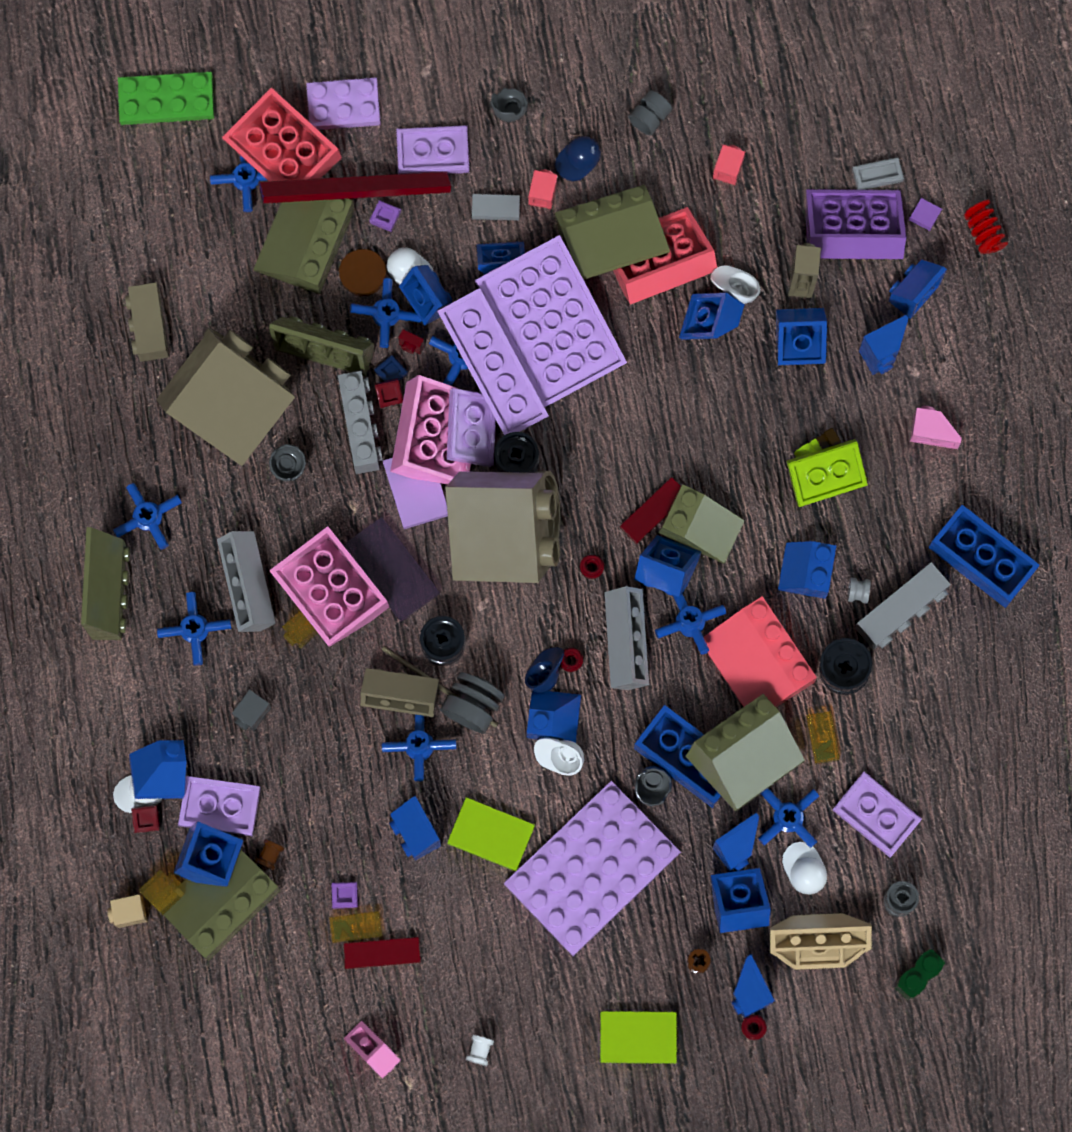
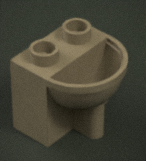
M208 327L203 334V339L156 400L168 415L243 466L295 398L292 392L285 386V382L291 374L270 358H267L263 364L249 355L253 347L232 330H229L223 336Z
M459 471L445 487L452 577L454 581L539 583L551 566L556 567L560 558V499L557 482L551 471H538L537 473Z

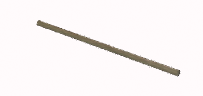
M383 646L382 650L407 668L421 677L428 676ZM439 684V690L447 695L457 696ZM492 720L491 725L496 728L498 723Z

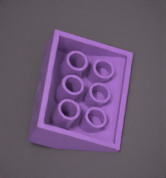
M806 190L807 243L814 244L815 247H821L820 259H903L906 232L900 190Z

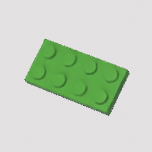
M212 72L118 78L119 121L121 125L214 119Z

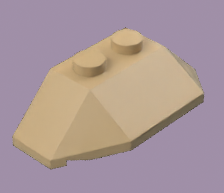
M843 913L792 915L770 928V953L795 970L844 968L858 959L864 952L871 949V924Z

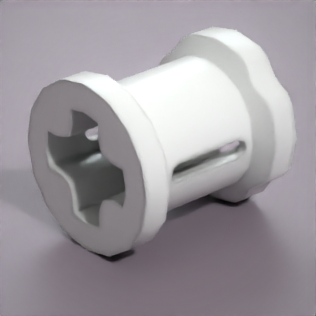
M472 1035L473 1045L470 1055L466 1056V1060L487 1066L488 1061L486 1059L490 1046L494 1044V1041Z

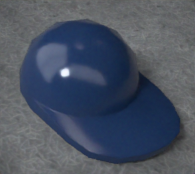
M578 136L571 140L556 158L555 167L557 173L562 178L573 182L582 180L597 166L600 161L601 151L595 139L589 136Z
M553 647L544 650L537 656L525 675V684L529 689L537 693L550 691L557 684L559 677L558 667L563 660L564 650L560 647Z

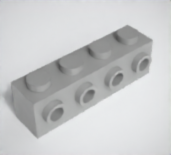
M362 371L338 375L355 473L379 470L378 461L383 459L380 446L375 447L374 438L379 437L376 423L371 424L370 415H374L372 401H367L366 393L370 392L368 378L363 379Z
M231 531L218 538L217 542L238 632L262 631L276 624L254 531Z
M931 562L856 624L855 629L873 650L878 646L883 649L893 640L891 636L897 631L902 633L911 626V619L916 615L918 618H921L930 610L928 605L934 600L937 603L942 601L949 594L947 590L951 584Z
M625 586L604 592L611 688L632 690L648 686L649 674L643 589Z

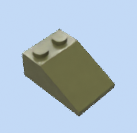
M682 484L659 533L685 546L699 550L702 554L725 564L745 520L706 495Z

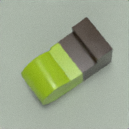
M830 428L810 443L800 447L794 452L795 457H800L841 444L842 442L834 429Z

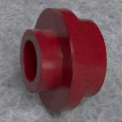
M587 555L580 563V571L584 577L596 579L602 575L604 563L597 555ZM595 564L597 568L595 571H590L587 566Z
M576 648L564 649V657L560 667L566 672L578 671L583 664L582 653ZM568 657H574L576 662L574 664H568L566 659Z
M749 1015L743 1020L741 1030L747 1039L759 1040L765 1035L767 1025L762 1017ZM751 1023L758 1025L757 1032L750 1031L749 1025Z

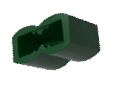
M932 949L924 952L915 960L912 968L899 977L894 989L907 1001L915 998L925 989L927 982L941 972L945 961Z

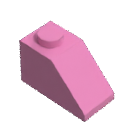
M922 406L916 409L913 417L910 442L952 449L959 448L962 438L941 411H935V408L930 406Z
M362 1021L343 1038L382 1079L401 1061Z

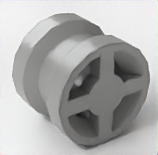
M851 577L848 588V602L860 600L862 603L867 604L871 581L869 579L858 581L856 578Z

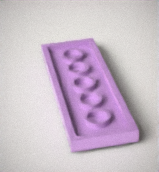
M480 288L438 310L442 321L504 435L511 432H520L549 416Z

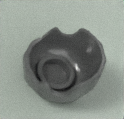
M503 88L500 93H493L491 96L490 104L495 116L503 122H514L520 119L528 109V102L524 93L517 89Z
M290 444L278 447L271 453L269 458L271 473L277 479L286 482L299 478L306 466L304 453L299 447Z
M653 765L643 768L637 774L634 781L636 797L643 804L649 806L663 804L672 789L670 775L658 766Z

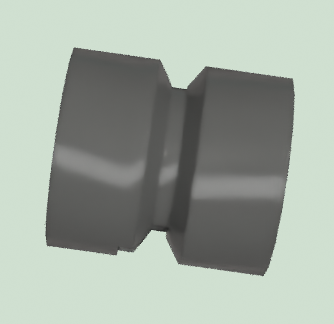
M650 90L641 99V106L637 105L628 115L632 125L649 136L653 135L660 126L659 120H665L672 111L670 103L663 96Z
M898 881L892 884L883 896L885 911L896 918L909 915L919 902V893L916 887L906 881Z

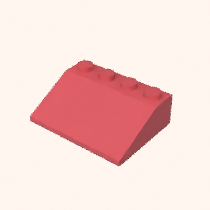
M270 88L222 137L227 144L269 182L320 179L342 158L339 149L273 88Z
M688 207L659 218L669 246V253L613 270L621 290L630 305L711 274L717 268L714 249Z
M763 596L738 611L704 636L709 648L707 654L743 707L762 694L775 707H778L814 684L817 679Z

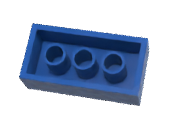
M964 505L960 506L929 546L930 550L1004 608L1009 605L1040 566Z
M664 705L636 741L634 749L654 765L663 768L670 777L713 808L722 796L686 757L693 743L704 734Z

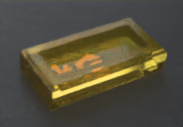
M831 711L806 715L814 764L839 761Z
M379 911L329 918L332 943L382 937Z

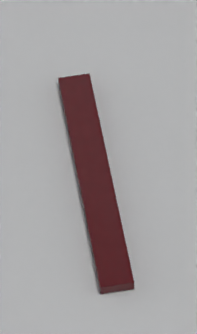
M447 172L260 182V192L263 203L266 204L451 193V183Z

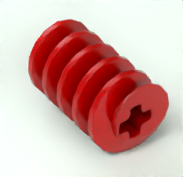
M984 200L973 205L964 214L965 220L969 221L968 227L973 229L971 231L972 236L977 237L975 244L980 246L978 249L980 254L994 253L1008 245V242H1000L1005 237V234H997L1002 228L1001 225L993 226V223L998 218L989 216L994 212V209H986V206L991 203L990 200Z

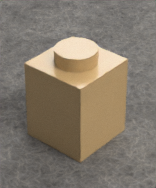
M141 895L110 901L111 908H107L110 923L114 922V926L117 928L147 922L144 901Z

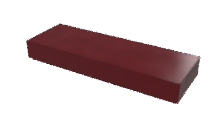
M671 477L620 526V529L637 545L666 518L681 486Z
M419 937L343 943L345 969L421 963Z

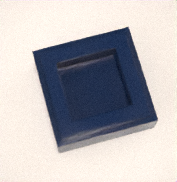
M393 355L374 369V372L382 381L398 378V381H401L408 375L406 369Z

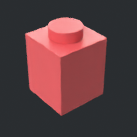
M723 145L714 169L713 178L735 185L744 161L745 151H742L741 148L735 145Z
M534 170L528 196L529 205L552 209L558 175L550 170Z

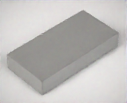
M899 157L852 167L857 190H866L904 181Z
M473 194L472 219L519 220L520 195Z

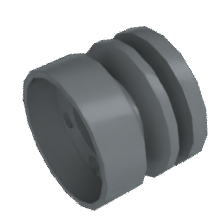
M459 672L457 680L461 684L453 683L452 688L460 696L447 695L440 711L458 724L475 732L486 734L493 718L485 710L498 711L499 706L495 702L502 703L505 695L490 682L475 675L472 676Z

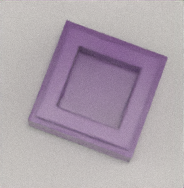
M921 198L909 220L930 231L942 209Z
M379 200L369 220L370 224L392 232L401 209Z
M357 882L332 883L333 909L358 908Z

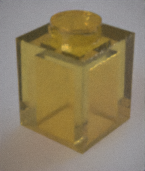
M301 611L282 626L285 632L283 635L284 639L292 647L296 644L300 649L318 634Z
M161 869L138 890L162 915L184 895L178 888L181 884L172 873L167 876Z

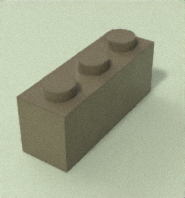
M810 243L796 246L790 270L788 296L812 298L819 274L821 247H815L814 244Z
M157 283L128 287L129 295L125 296L127 310L131 309L132 318H128L130 332L135 334V340L131 341L133 354L138 355L140 362L168 358L162 305Z
M366 668L361 689L360 706L434 717L439 679L429 676L408 675L404 672L395 673L382 669Z

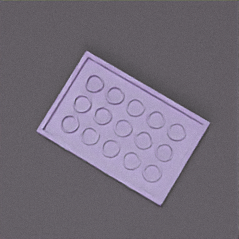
M560 235L474 280L484 294L544 407L627 363Z
M611 781L523 864L504 885L553 937L574 956L681 852Z

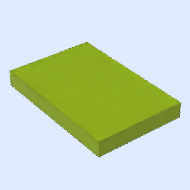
M855 439L786 461L796 502L799 507L868 486L858 442Z
M466 797L447 844L516 872L535 825Z
M601 1011L600 1063L676 1064V1012Z

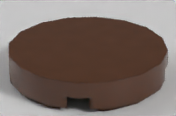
M368 249L352 251L341 261L339 267L340 281L348 292L350 291L357 296H370L378 292L383 285V279L386 278V265L382 258L374 251Z

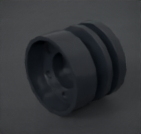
M842 638L833 641L825 648L821 655L819 667L821 681L827 689L836 694L850 695L857 693L866 685L871 674L872 659L870 652L862 643L855 639ZM844 663L849 665L848 669L852 671H847L846 674H843L838 666L843 667Z

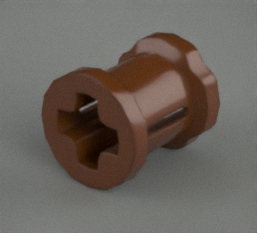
M264 839L263 843L265 845L259 858H256L254 862L274 871V864L280 852H283L285 848Z
M703 949L692 951L687 959L688 968L695 974L704 973L711 962L708 952ZM695 956L696 958H699L700 956H702L704 958L703 964L705 966H694L693 964L695 960L693 957Z

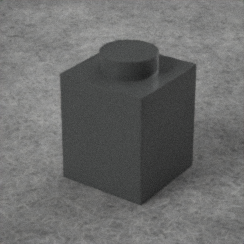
M249 689L232 712L236 719L234 723L245 731L248 728L255 731L270 711L271 706Z

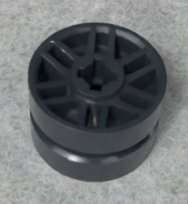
M511 432L504 435L495 447L497 471L535 473L539 465V449L535 440L523 432Z
M438 616L430 619L423 626L420 633L422 652L428 661L438 666H448L457 662L465 651V634L462 626L455 619L447 616ZM444 638L447 639V642L439 644L438 640H443Z

